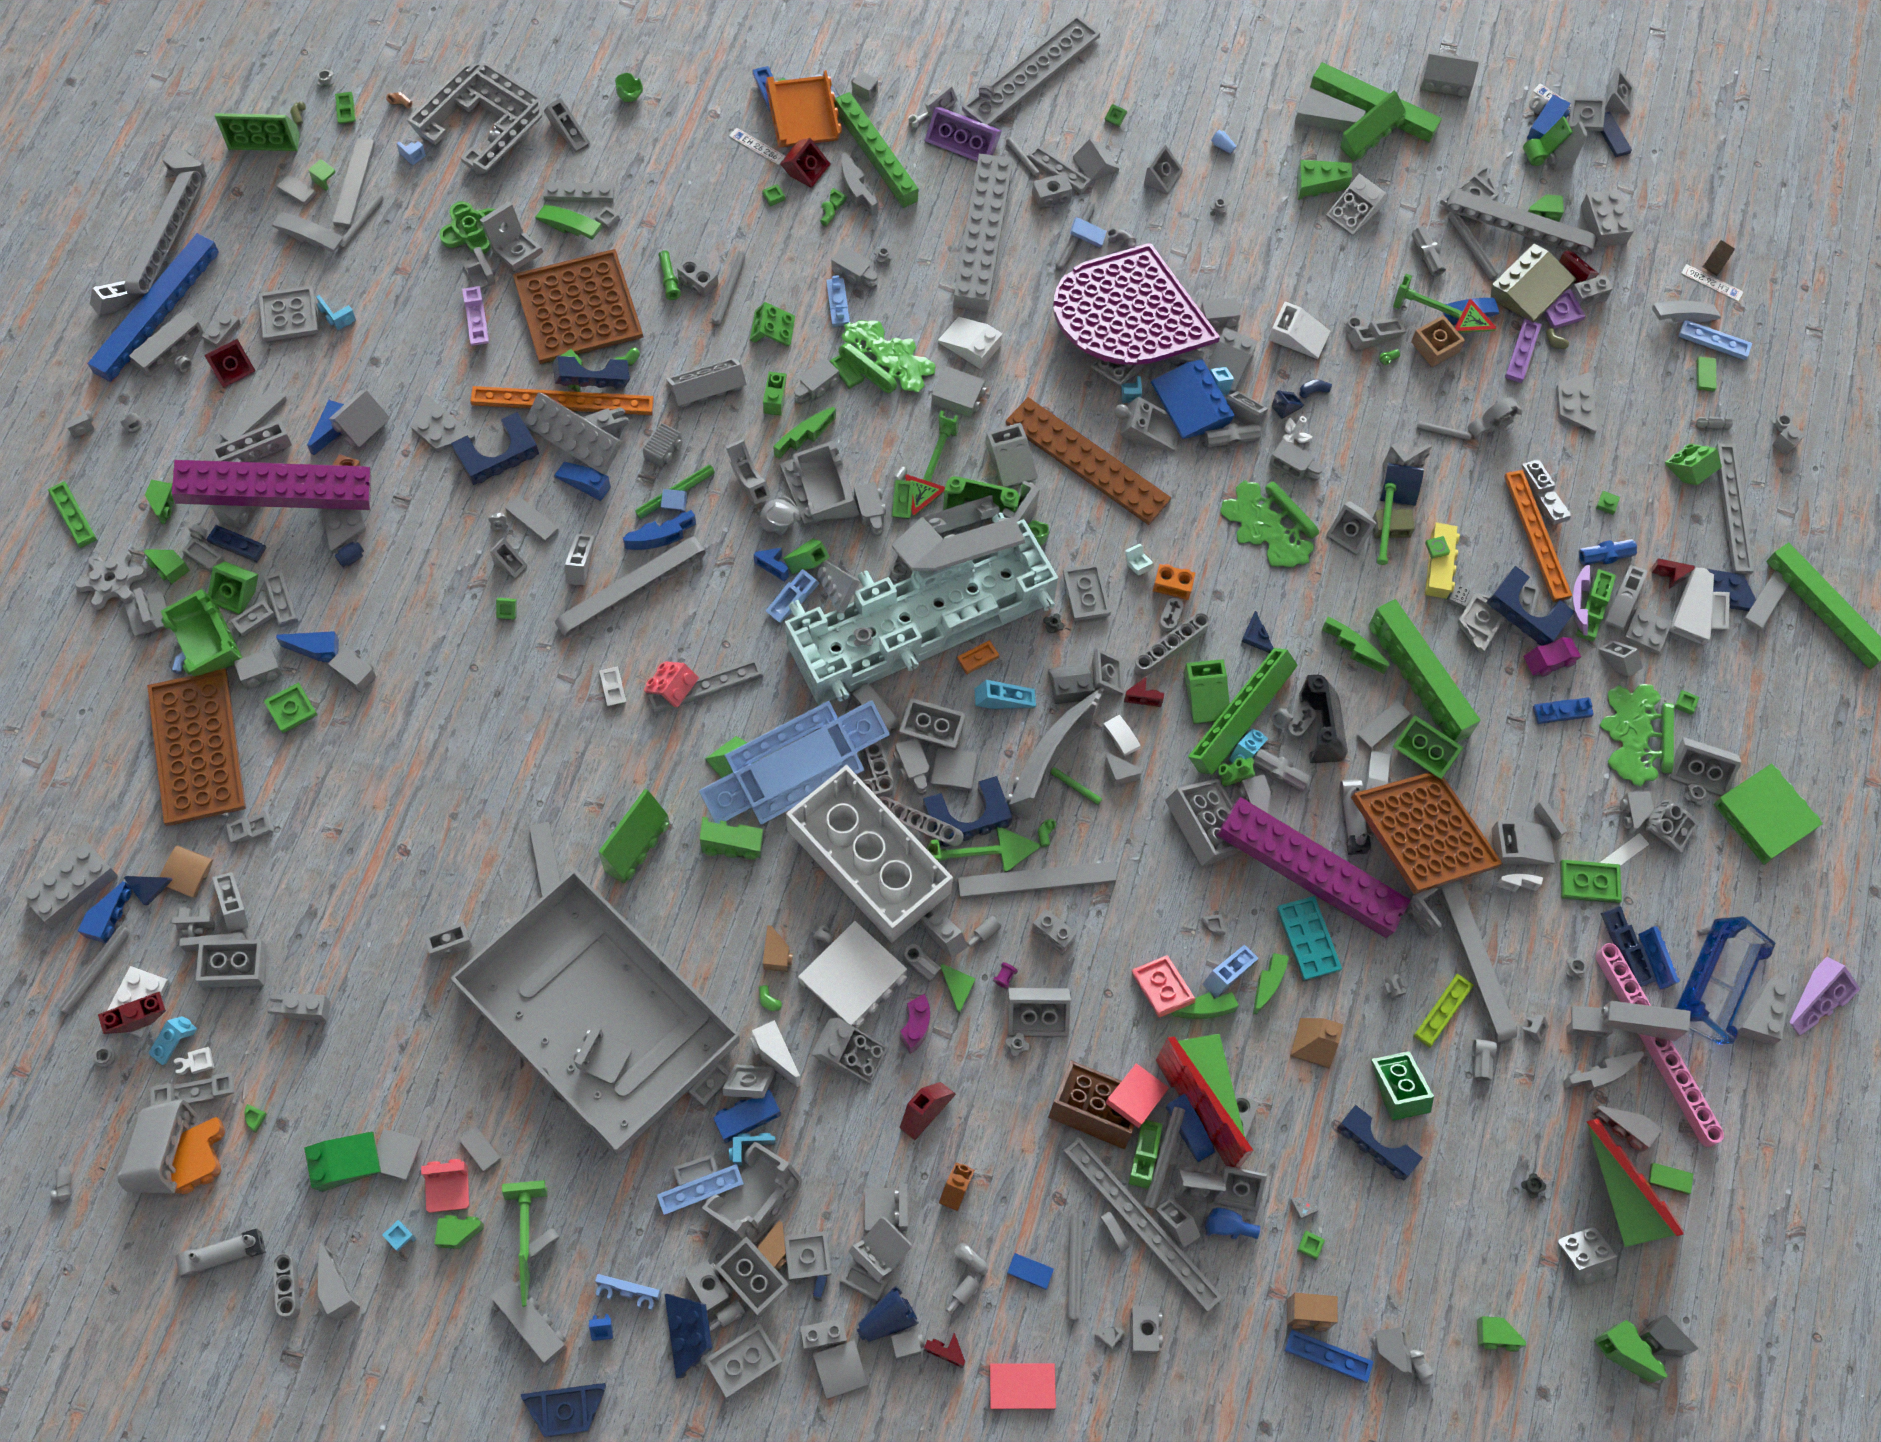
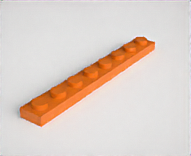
M1518 470L1506 473L1504 478L1552 601L1558 602L1571 599V590L1524 471Z

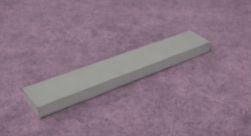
M357 138L333 218L334 226L350 228L352 226L374 150V140Z
M757 658L700 677L680 705L762 678L763 673ZM648 695L655 714L674 708L662 695Z

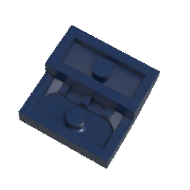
M1388 463L1384 474L1380 501H1385L1386 499L1385 485L1392 483L1396 485L1393 503L1416 506L1424 468Z

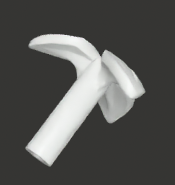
M1301 416L1295 424L1289 418L1285 423V431L1288 434H1285L1283 439L1293 444L1294 439L1299 443L1310 441L1312 439L1311 435L1300 433L1307 419Z

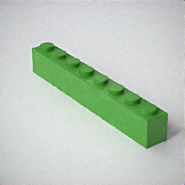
M1323 62L1314 73L1310 87L1335 99L1365 110V113L1369 112L1389 95V93ZM1400 99L1406 110L1403 124L1397 128L1430 143L1439 128L1442 118Z
M848 92L835 98V108L838 109V117L901 206L905 208L917 202L919 188L852 94Z
M1789 542L1775 551L1766 561L1771 568L1783 575V580L1786 583H1790L1789 586L1796 594L1802 598L1870 670L1881 663V636Z
M1274 648L1189 754L1188 758L1198 772L1212 775L1218 769L1219 765L1229 755L1230 751L1239 742L1263 709L1271 702L1274 695L1282 688L1285 681L1292 675L1298 665L1288 649Z

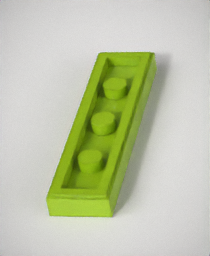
M1457 973L1413 1037L1430 1048L1474 985Z

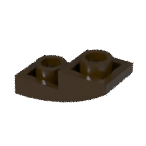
M1720 240L1702 267L1717 276L1733 254L1735 248Z

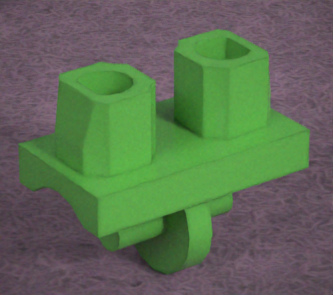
M1241 757L1236 759L1234 764L1219 765L1222 785L1226 787L1254 777V759L1251 757L1243 759Z

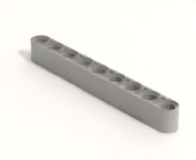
M198 171L181 172L178 174L125 280L124 287L128 294H144L150 290L202 184V177Z
M1455 189L1450 192L1447 210L1452 213L1578 254L1590 255L1593 252L1596 235L1591 232L1462 190Z
M690 537L563 613L555 620V624L565 638H571L699 561L705 556L706 550L696 537Z
M1459 880L1437 887L1438 897L1471 983L1474 985L1475 994L1493 1040L1498 1043L1516 1038L1517 1030Z

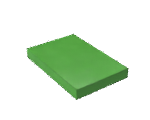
M1563 859L1560 861L1561 898L1608 903L1622 902L1620 864Z

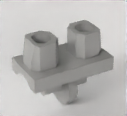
M209 907L198 908L197 916L191 917V909L179 908L177 917L172 918V924L176 925L177 930H182V935H189V937H197V934H204V929L215 928V922L212 919Z

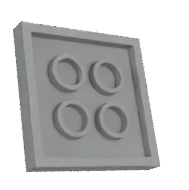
M313 285L259 293L262 333L265 342L319 334Z

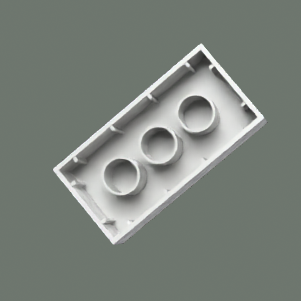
M847 765L786 813L787 831L891 943L951 894L953 877Z

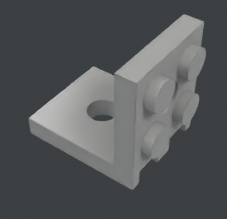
M510 202L505 203L480 219L493 253L514 271L543 253L542 247L523 232L514 207ZM504 222V226L499 229V225Z

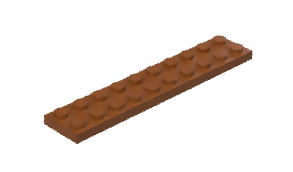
M1029 397L1006 420L1005 424L1007 426L1021 423L1027 440L1147 525H1150L1171 501L1169 495Z

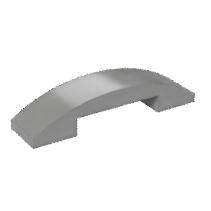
M234 1073L212 1075L210 1079L173 1085L169 1083L150 1087L151 1106L174 1100H184L191 1105L229 1096L235 1093Z

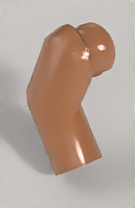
M400 92L389 93L386 96V100L390 104H402L407 109L413 105V102Z

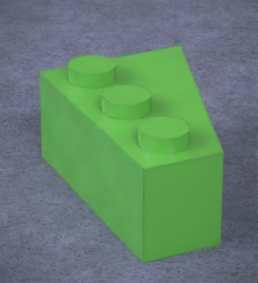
M702 817L700 831L702 853L709 856L722 854L730 858H735L736 856H744L746 859L761 858L763 829L738 824V827L727 826L726 821L721 820L720 824L708 822L707 817Z

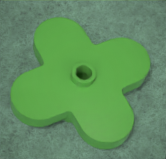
M459 201L454 203L449 210L452 221L444 226L439 233L441 243L448 248H455L466 244L472 253H474L473 249L480 247L483 254L487 253L491 246L480 219L496 209L486 208L483 210L478 209L477 211L468 202Z

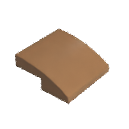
M176 846L165 863L160 877L172 878V881L167 886L168 888L191 897H196L202 880L207 878L214 859L181 846Z

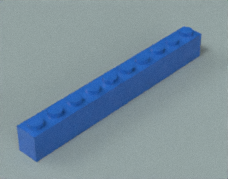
M198 233L195 234L153 284L148 293L143 296L87 363L94 374L109 382H112L119 375L121 369L130 362L131 358L129 355L152 335L156 327L163 322L166 315L174 309L180 298L184 297L190 286L196 282V279L206 270L210 262L217 257L219 251L214 241Z

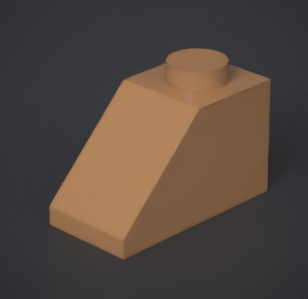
M767 925L763 969L788 972V965H792L793 953H790L788 944L771 925Z
M780 1220L757 1247L778 1271L786 1263L783 1223Z

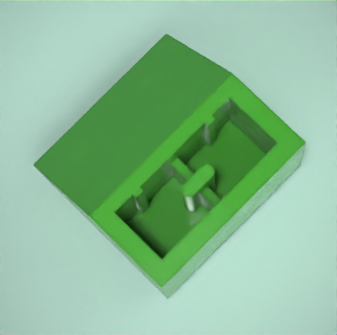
M1687 444L1681 451L1673 454L1671 458L1665 461L1666 466L1683 483L1692 485L1700 484L1722 468L1717 448Z

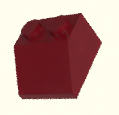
M811 138L798 140L780 163L791 178L810 188L815 185L831 164Z

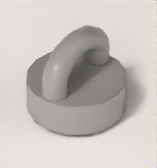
M1534 97L1529 103V108L1537 115H1540L1548 101L1543 97ZM1535 101H1539V102L1537 103L1536 107H1534V106H1533L1534 102H1535Z
M135 412L120 420L121 425L127 432L137 431L142 424ZM136 421V426L130 428L129 425Z
M1285 709L1274 711L1271 717L1273 724L1277 728L1287 727L1293 720V716Z
M820 926L818 931H815L812 940L816 945L827 948L832 944L833 937L828 927Z

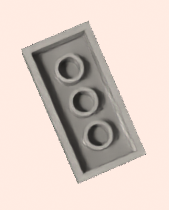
M86 841L20 893V895L38 916L53 929L118 877V875Z

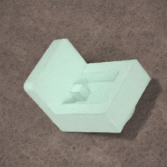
M1141 544L1125 551L1127 565L1138 576L1154 569V563L1144 554Z

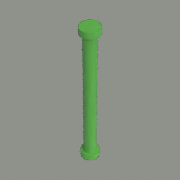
M1392 483L1385 485L1386 499L1380 553L1377 558V564L1379 565L1388 564L1387 549L1394 491H1396V485Z

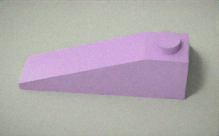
M1826 957L1813 971L1789 1022L1797 1034L1801 1035L1818 1024L1822 1016L1831 1015L1833 1009L1837 1006L1847 1004L1860 990V987L1845 965Z

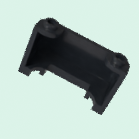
M1318 674L1307 675L1299 693L1300 702L1305 701L1314 710H1321L1323 728L1317 734L1318 744L1315 750L1309 753L1310 763L1342 761L1348 753L1338 693L1324 676Z

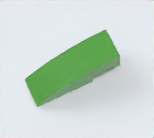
M1273 953L1269 961L1268 971H1261L1258 978L1253 1014H1258L1275 993L1284 976L1289 956Z
M1209 992L1195 998V1003L1172 1012V1015L1186 1019L1215 1018L1236 1012L1239 1005L1232 992L1213 999Z
M1145 1120L1141 1125L1128 1184L1149 1189L1163 1124Z

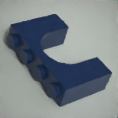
M518 412L501 419L503 429L511 443L507 451L499 456L487 457L481 455L475 449L468 435L451 443L456 457L473 485L483 483L486 479L494 475H500L503 471L514 468L520 463L531 460L539 455L537 444Z
M1515 565L1486 603L1536 641L1537 644L1541 646L1550 644L1556 639L1575 611L1560 600L1545 617H1535L1527 613L1520 604L1519 593L1530 576Z
M997 776L978 782V791L985 812L974 822L965 823L954 819L947 809L942 793L923 798L925 813L962 831L963 841L970 840L978 834L981 836L989 834L991 830H995L998 827L1006 829L1011 825L1013 818ZM937 825L933 827V832L937 830ZM954 832L949 835V839L953 838ZM939 840V845H940V846H943V847H948V846H950L949 844L944 843V842H942V841Z

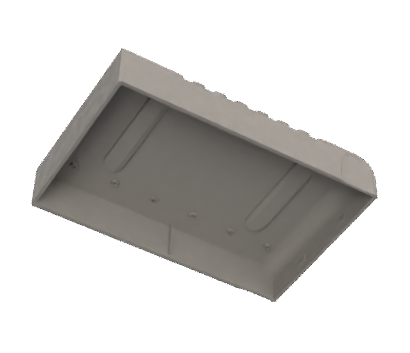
M576 870L571 871L457 971L451 979L465 999L615 1155L623 1153L740 1043L739 1033ZM593 1025L601 1028L604 1035L624 1043L632 1049L626 1064L614 1084L605 1082L577 1069L574 1063V1055L578 1048H582L584 1036L588 1030L592 1029ZM679 1056L681 1060L677 1061L676 1057Z

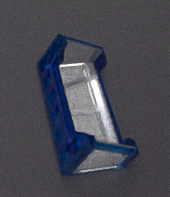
M1745 916L1714 920L1676 1006L1678 1010L1691 1011L1689 1029L1717 1044H1733L1736 1040L1738 1030L1735 1026H1732L1734 1018L1759 960L1768 959L1772 955L1776 944Z

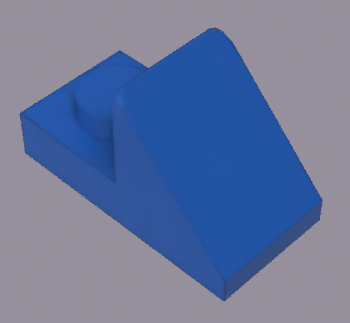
M782 548L757 551L753 554L756 565L784 582L789 577L788 567L785 563L779 561L782 557Z

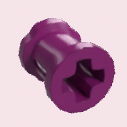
M1003 962L1001 964L1002 968L997 977H994L993 982L1004 989H1008L1013 975H1016L1018 970L1014 966Z

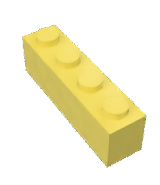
M1436 522L1431 531V539L1444 536L1450 553L1449 555L1431 559L1429 554L1425 595L1447 599L1450 592L1453 593L1455 582L1452 581V578L1456 573L1454 560L1456 561L1458 556V550L1455 549L1460 534L1457 533L1458 526Z

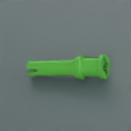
M663 250L661 253L659 252L658 256L664 276L662 283L666 289L665 296L668 300H676L681 296V291L677 286L678 279L674 276L669 252Z

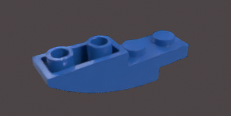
M692 510L683 512L678 517L665 521L661 526H658L656 521L647 523L642 528L629 532L623 537L624 547L629 550H646L677 542L684 538V530L696 525L695 514Z

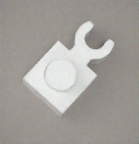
M209 1047L188 1052V1059L177 1058L174 1060L176 1065L183 1064L181 1069L176 1070L178 1075L186 1074L189 1069H191L193 1074L214 1068L212 1053Z

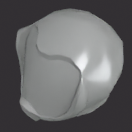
M783 496L769 501L763 507L760 514L761 527L765 531L775 532L781 536L790 525L800 520L801 514H799L800 512L791 498Z

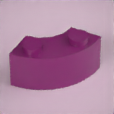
M1562 637L1550 644L1537 646L1523 657L1532 675L1545 677L1551 674L1552 671L1574 666L1576 660L1581 658V655L1572 638Z
M925 994L907 1003L906 1011L909 1020L906 1026L900 1030V1039L910 1054L920 1047L928 1033L930 1007Z

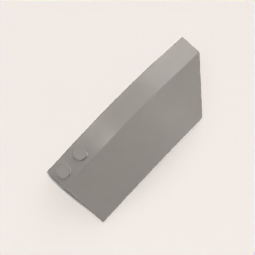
M1100 687L1068 710L1041 739L1028 759L1020 778L1016 777L1013 788H1015L1014 793H1010L1008 796L1007 804L1012 814L1030 820L1041 789L1050 771L1072 741L1086 727H1091L1102 699L1104 688Z

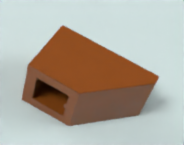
M956 1162L947 1179L939 1204L958 1211L975 1170L965 1164Z

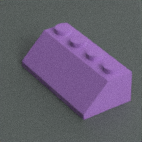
M938 107L934 109L924 141L978 162L979 154L993 155L1002 130Z

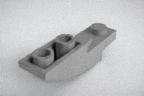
M843 153L842 177L850 199L856 207L863 205L871 216L877 214L879 203L877 198L870 194L867 186L864 184L865 175L863 171L856 167L851 157L849 158L846 153Z
M1535 460L1522 464V469L1533 497L1543 517L1548 516L1553 525L1569 521L1571 514L1555 492V483L1541 462Z
M1633 565L1629 566L1605 621L1606 624L1623 630L1648 571Z
M1629 1050L1624 1052L1622 1056L1616 1057V1054L1605 1056L1599 1066L1589 1068L1588 1072L1581 1073L1579 1070L1569 1073V1077L1563 1081L1565 1088L1585 1085L1587 1092L1605 1087L1631 1070L1640 1061L1644 1053L1643 1051L1635 1052V1050Z

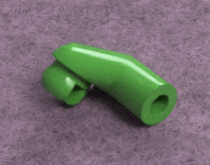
M829 201L823 202L821 208H824L825 215L820 222L824 226H827L835 217L834 206Z
M631 348L625 357H616V359L627 360L628 366H631L639 358L640 352L637 348Z
M1398 349L1384 352L1379 356V361L1383 365H1388L1391 360L1400 357V352Z
M1054 819L1045 820L1038 828L1041 847L1050 846L1048 835L1056 827Z
M768 985L759 986L761 1005L769 1011L780 1010L782 1003L780 1000H776L769 995Z

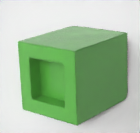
M320 159L308 171L312 181L327 191L329 188L326 180L335 174V169Z

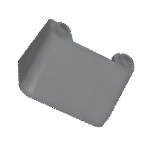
M835 441L793 454L795 462H792L795 473L799 472L809 502V507H806L809 518L826 520L851 518L860 515Z
M174 1100L143 1108L138 1113L137 1123L123 1167L118 1174V1183L126 1192L174 1194L177 1183L171 1180V1173L176 1171L172 1163L182 1130H188L189 1125H195L198 1114L186 1101Z
M754 1141L745 1152V1162L748 1166L741 1174L744 1184L728 1190L723 1198L718 1195L708 1198L702 1209L741 1241L747 1236L754 1245H757L800 1190L802 1178L790 1163Z

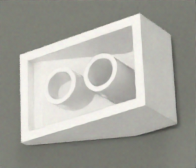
M958 316L938 339V343L979 369H982L1001 346L1002 333L988 324Z
M775 1020L752 1030L753 1037L750 1040L755 1055L759 1054L764 1062L774 1067V1070L794 1086H801L800 1075Z

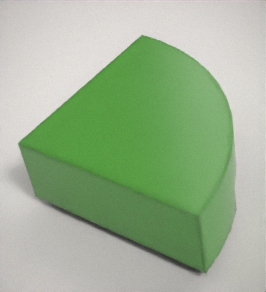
M832 188L830 202L837 211L847 200V196Z
M249 1104L246 1105L244 1111L248 1127L256 1133L267 1114Z

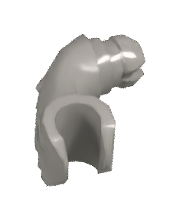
M1111 228L1108 231L1111 243H1115L1117 240H1124L1127 249L1136 247V239L1126 231Z
M960 1243L955 1248V1255L961 1261L967 1263L975 1272H978L980 1275L988 1273L985 1260L980 1258L967 1244Z

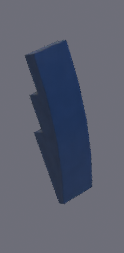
M1618 906L1600 913L1613 944L1620 950L1640 987L1657 981L1643 943L1638 942L1632 925H1628L1622 907Z

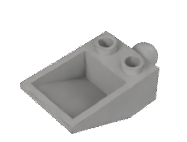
M1141 397L1136 398L1127 406L1120 404L1115 408L1116 417L1123 419L1120 431L1121 436L1135 443L1173 452L1176 450L1179 433L1166 411Z

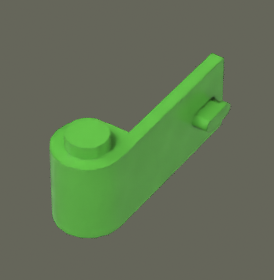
M1562 116L1540 139H1531L1523 145V150L1531 165H1542L1573 133L1565 117Z

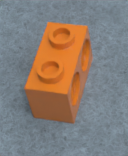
M1159 564L1153 592L1189 600L1196 573L1191 572L1189 569L1175 568L1169 564Z

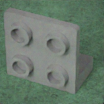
M899 1184V1188L865 1189V1231H870L882 1217H885L898 1231H907V1184Z

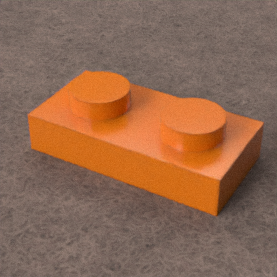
M988 640L957 656V661L967 675L998 659L999 653L991 641Z

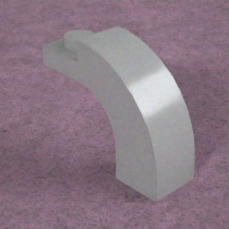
M741 439L726 446L731 460L729 462L735 476L751 502L756 505L771 498L767 483L756 471L745 442Z

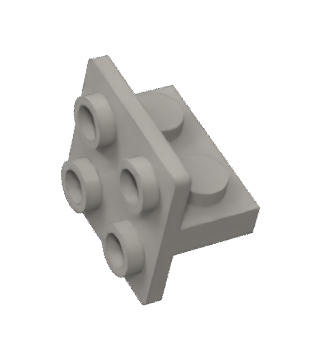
M142 588L134 590L135 598H133L132 602L125 604V608L135 637L164 628L165 626L161 621L163 616L160 611L167 608L163 593L158 592L146 596Z

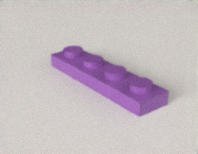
M1524 319L1505 378L1522 383L1541 324Z

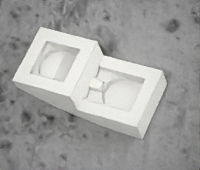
M618 666L600 670L607 706L625 703L626 698Z
M1120 715L1103 723L1104 729L1114 739L1115 746L1124 756L1141 748L1137 738Z
M1528 874L1506 875L1501 877L1496 886L1516 892L1520 886L1537 891L1542 885L1543 877Z

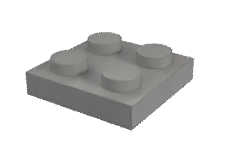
M1572 97L1569 118L1570 128L1572 129L1578 122H1582L1585 130L1603 131L1606 98Z
M1637 607L1623 640L1658 655L1661 652L1672 622Z
M734 1065L723 1087V1096L764 1098L775 1074L774 1067Z
M826 1231L784 1237L789 1281L814 1278L819 1275H832Z

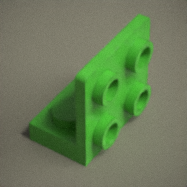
M764 302L754 312L750 341L756 343L766 336L783 345H791L795 315Z

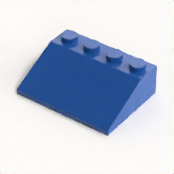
M1203 359L1187 362L1151 381L1153 388L1182 439L1205 434V431L1223 429L1231 423L1235 416Z

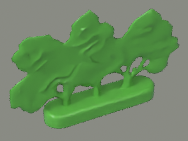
M858 320L856 323L844 324L846 331L842 334V339L847 343L839 347L840 356L884 392L892 393L897 388V382L894 378L900 380L901 387L904 390L919 392L925 386L921 376L935 374L936 367L932 361L925 357L913 356V352L916 349L913 339L901 340L900 338H892L890 341H886L884 339L885 330L880 321ZM861 340H864L866 342V347L864 349H862L863 346L860 345ZM850 343H855L857 348H855ZM864 352L876 355L877 361L873 362L864 355ZM878 365L888 367L890 369L889 373H887Z
M1244 480L1236 487L1237 500H1223L1222 507L1220 508L1221 514L1229 521L1241 522V527L1237 531L1238 543L1251 542L1252 544L1260 545L1263 541L1268 542L1267 557L1271 566L1293 568L1297 564L1305 565L1309 563L1308 555L1314 550V545L1308 540H1301L1299 531L1301 530L1308 538L1313 539L1319 535V530L1312 520L1275 482H1270L1265 487V491L1270 498H1263L1261 496V488L1258 483H1248ZM1274 501L1283 512L1278 514L1270 510L1271 502ZM1287 515L1293 521L1295 527L1293 529L1284 528L1280 523L1281 518ZM1292 533H1295L1293 536L1296 537L1294 543L1289 541Z
M1640 684L1633 693H1630L1628 689L1623 688L1621 685L1609 690V704L1617 713L1606 716L1599 726L1605 731H1609V735L1613 740L1621 741L1623 747L1612 753L1608 764L1623 779L1631 780L1634 785L1639 787L1645 781H1654L1658 778V772L1652 765L1656 758H1660L1661 772L1671 774L1674 765V704L1664 703L1661 708V714H1658L1654 710V706L1660 701L1661 695L1658 691L1654 690L1653 685ZM1650 710L1652 714H1648L1645 711ZM1661 719V733L1653 731V727L1650 724L1652 720ZM1650 737L1661 738L1660 751H1652L1649 748L1648 739ZM1652 755V757H1649L1650 760L1646 762L1641 761L1643 756Z

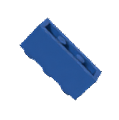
M1553 94L1532 125L1527 139H1540L1562 116L1567 119L1570 114L1568 109L1571 103Z
M769 1089L766 1091L764 1098H751L747 1101L742 1099L734 1104L735 1107L729 1110L724 1108L718 1111L713 1119L726 1144L732 1141L733 1137H738V1134L748 1133L780 1117L781 1112Z

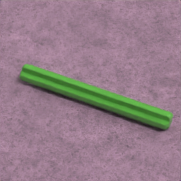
M707 465L669 489L686 492L712 476L715 470L711 465ZM662 493L635 510L636 515L642 519L660 508Z

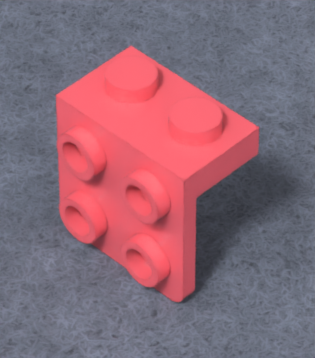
M666 661L658 666L657 672L647 681L644 691L649 694L662 695L673 707H679L699 677L685 663Z
M452 1159L444 1164L433 1161L428 1162L426 1166H421V1175L425 1178L427 1212L462 1210L469 1207L468 1166L464 1161Z

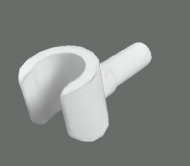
M926 112L918 117L913 114L908 117L909 123L913 122L912 127L917 128L919 122L928 117L929 114Z

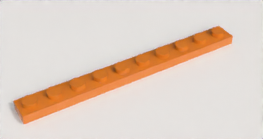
M482 386L472 387L470 400L471 405L531 409L538 392L571 411L599 412L607 408L611 411L622 407L625 411L624 414L652 415L654 396Z

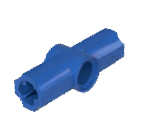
M1611 540L1604 541L1598 544V546L1580 549L1579 561L1583 565L1599 562L1611 564L1621 558L1636 556L1637 544L1633 540L1615 543Z

